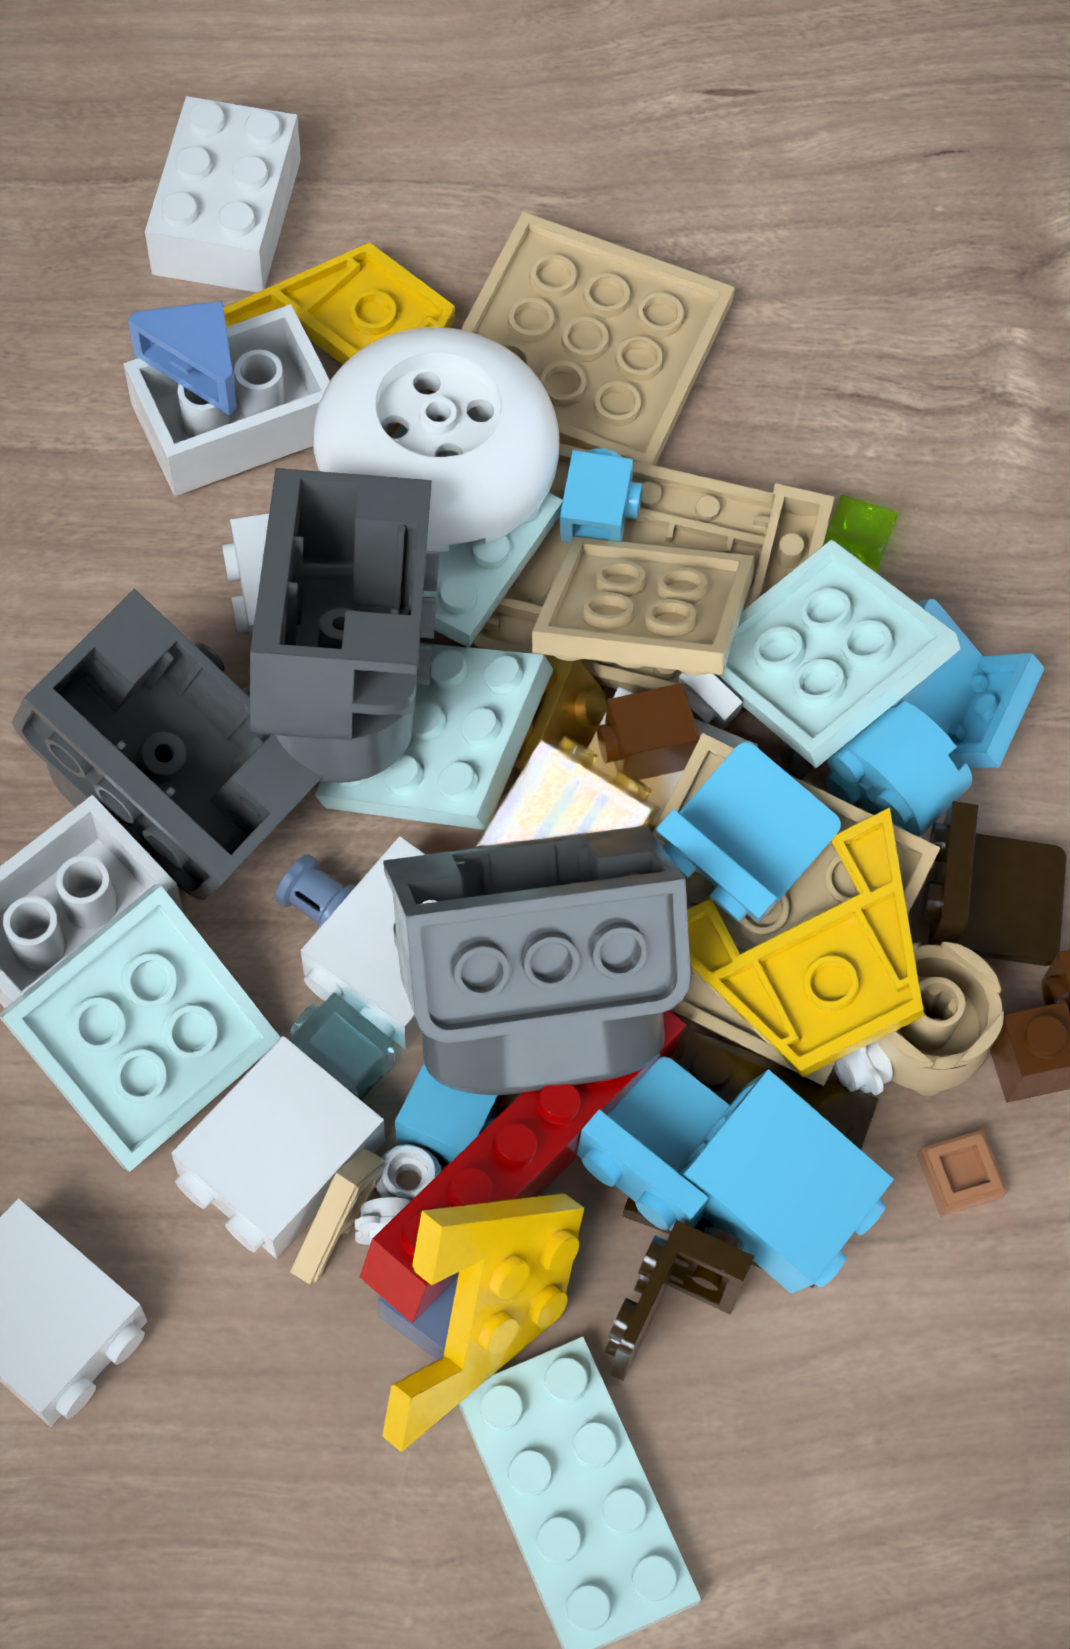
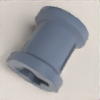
M306 854L299 858L286 872L278 885L275 896L277 897L276 901L283 907L293 905L319 924V929L356 886L351 884L344 887L318 868V860Z

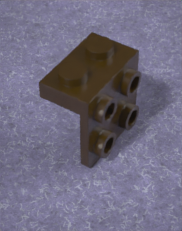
M952 801L944 823H933L929 839L930 843L940 847L934 860L936 861L935 881L927 882L922 907V919L931 920L929 945H941L942 941L956 943L972 950L980 957L1050 966L1057 953L1060 952L1066 872L1065 851L1057 845L976 833L978 805Z
M676 1220L668 1240L657 1235L654 1236L638 1272L640 1276L634 1288V1291L642 1294L638 1303L629 1298L624 1300L609 1333L610 1340L605 1353L615 1357L611 1376L624 1381L667 1286L731 1314L755 1257L743 1251L744 1244L738 1238L713 1227H707L702 1232Z

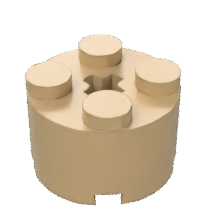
M943 941L941 945L919 946L921 942L913 944L924 1017L875 1041L890 1059L893 1070L891 1081L925 1096L937 1095L943 1090H948L964 1083L973 1076L982 1065L999 1035L1004 1018L1000 996L1001 987L993 969L972 950L956 943ZM932 1013L938 1018L933 1020L930 1019L928 1016Z

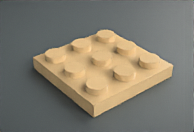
M573 536L533 628L532 653L554 655L556 658L565 661L588 659L614 662L626 668L648 666L674 669L693 676L705 674L723 675L752 583L754 556Z

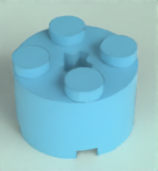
M902 700L894 708L890 707L827 759L832 773L825 779V784L835 797L851 805L857 802L872 815L890 808L893 825L920 837L950 808L952 801H957L971 787L972 774L967 763L957 770L948 756L956 748L950 737L924 712Z

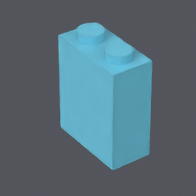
M769 1069L746 1084L676 1171L709 1197L702 1216L717 1229L738 1238L744 1244L743 1251L754 1255L753 1261L791 1294L814 1284L822 1288L832 1280L847 1259V1256L840 1250L854 1232L859 1236L863 1235L880 1218L886 1208V1204L880 1200V1197L894 1180Z

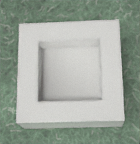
M682 673L679 676V684L683 683L692 714L697 720L707 724L714 720L724 730L741 713L743 701L714 674L693 676Z

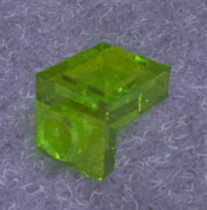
M841 495L831 525L827 528L823 546L832 539L878 574L898 513Z

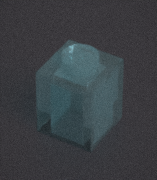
M335 992L321 1006H318L316 1003L308 1006L298 1016L290 1029L292 1037L289 1041L360 1100L395 1065L394 1041Z

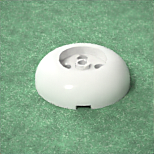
M422 327L408 329L385 336L365 346L342 365L326 387L320 400L314 423L313 449L319 471L432 480L427 551L433 552L449 551V545L467 543L483 538L485 544L519 527L538 509L547 496L555 478L559 458L560 438L558 422L550 397L539 378L525 362L506 347L482 335L455 328ZM420 390H431V391H434L435 393H433V394H422V393H419L418 391H420ZM396 423L404 425L408 430L406 435L394 439L389 436L391 429Z

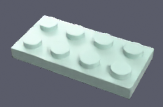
M580 1337L492 1375L458 1404L562 1649H601L700 1603V1595L584 1337Z

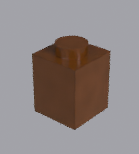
M683 683L610 698L607 701L605 724L597 726V738L602 758L605 763H615L621 784L683 771L700 739Z
M1066 1002L1004 1014L1003 1026L990 1049V1054L1006 1103L1064 1091L1070 1088V1013Z

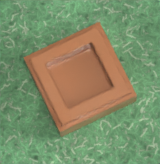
M983 1130L923 1147L917 1154L941 1217L1001 1199L1007 1193L1006 1186Z

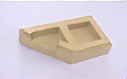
M364 1148L335 1173L290 1273L309 1285L313 1281H318L324 1272V1268L341 1234L348 1236L355 1226V1220L361 1217V1205L369 1201L385 1167L383 1165L384 1159Z

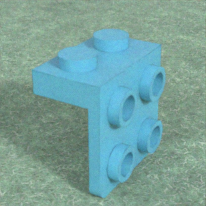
M935 599L920 600L917 603L919 606L957 634L961 650L891 707L894 708L904 700L930 717L956 745V748L948 756L957 769H960L965 763H967L969 769L999 768L1045 668L1033 653L982 656Z
M745 742L739 744L679 813L673 809L656 828L658 838L665 843L663 849L684 876L689 878L696 870L716 887L709 897L738 922L747 914L759 924L826 848L834 836L838 834L841 823L839 817L760 749L752 743Z
M662 1057L654 1063L608 1116L600 1109L581 1130L577 1155L582 1158L583 1165L595 1178L612 1187L615 1185L636 1202L635 1205L639 1212L656 1227L665 1231L668 1229L672 1231L676 1220L694 1228L703 1218L702 1214L709 1197L676 1171L730 1105L675 1061Z

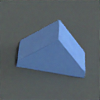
M222 301L142 310L133 313L128 319L134 355L230 416L237 408Z

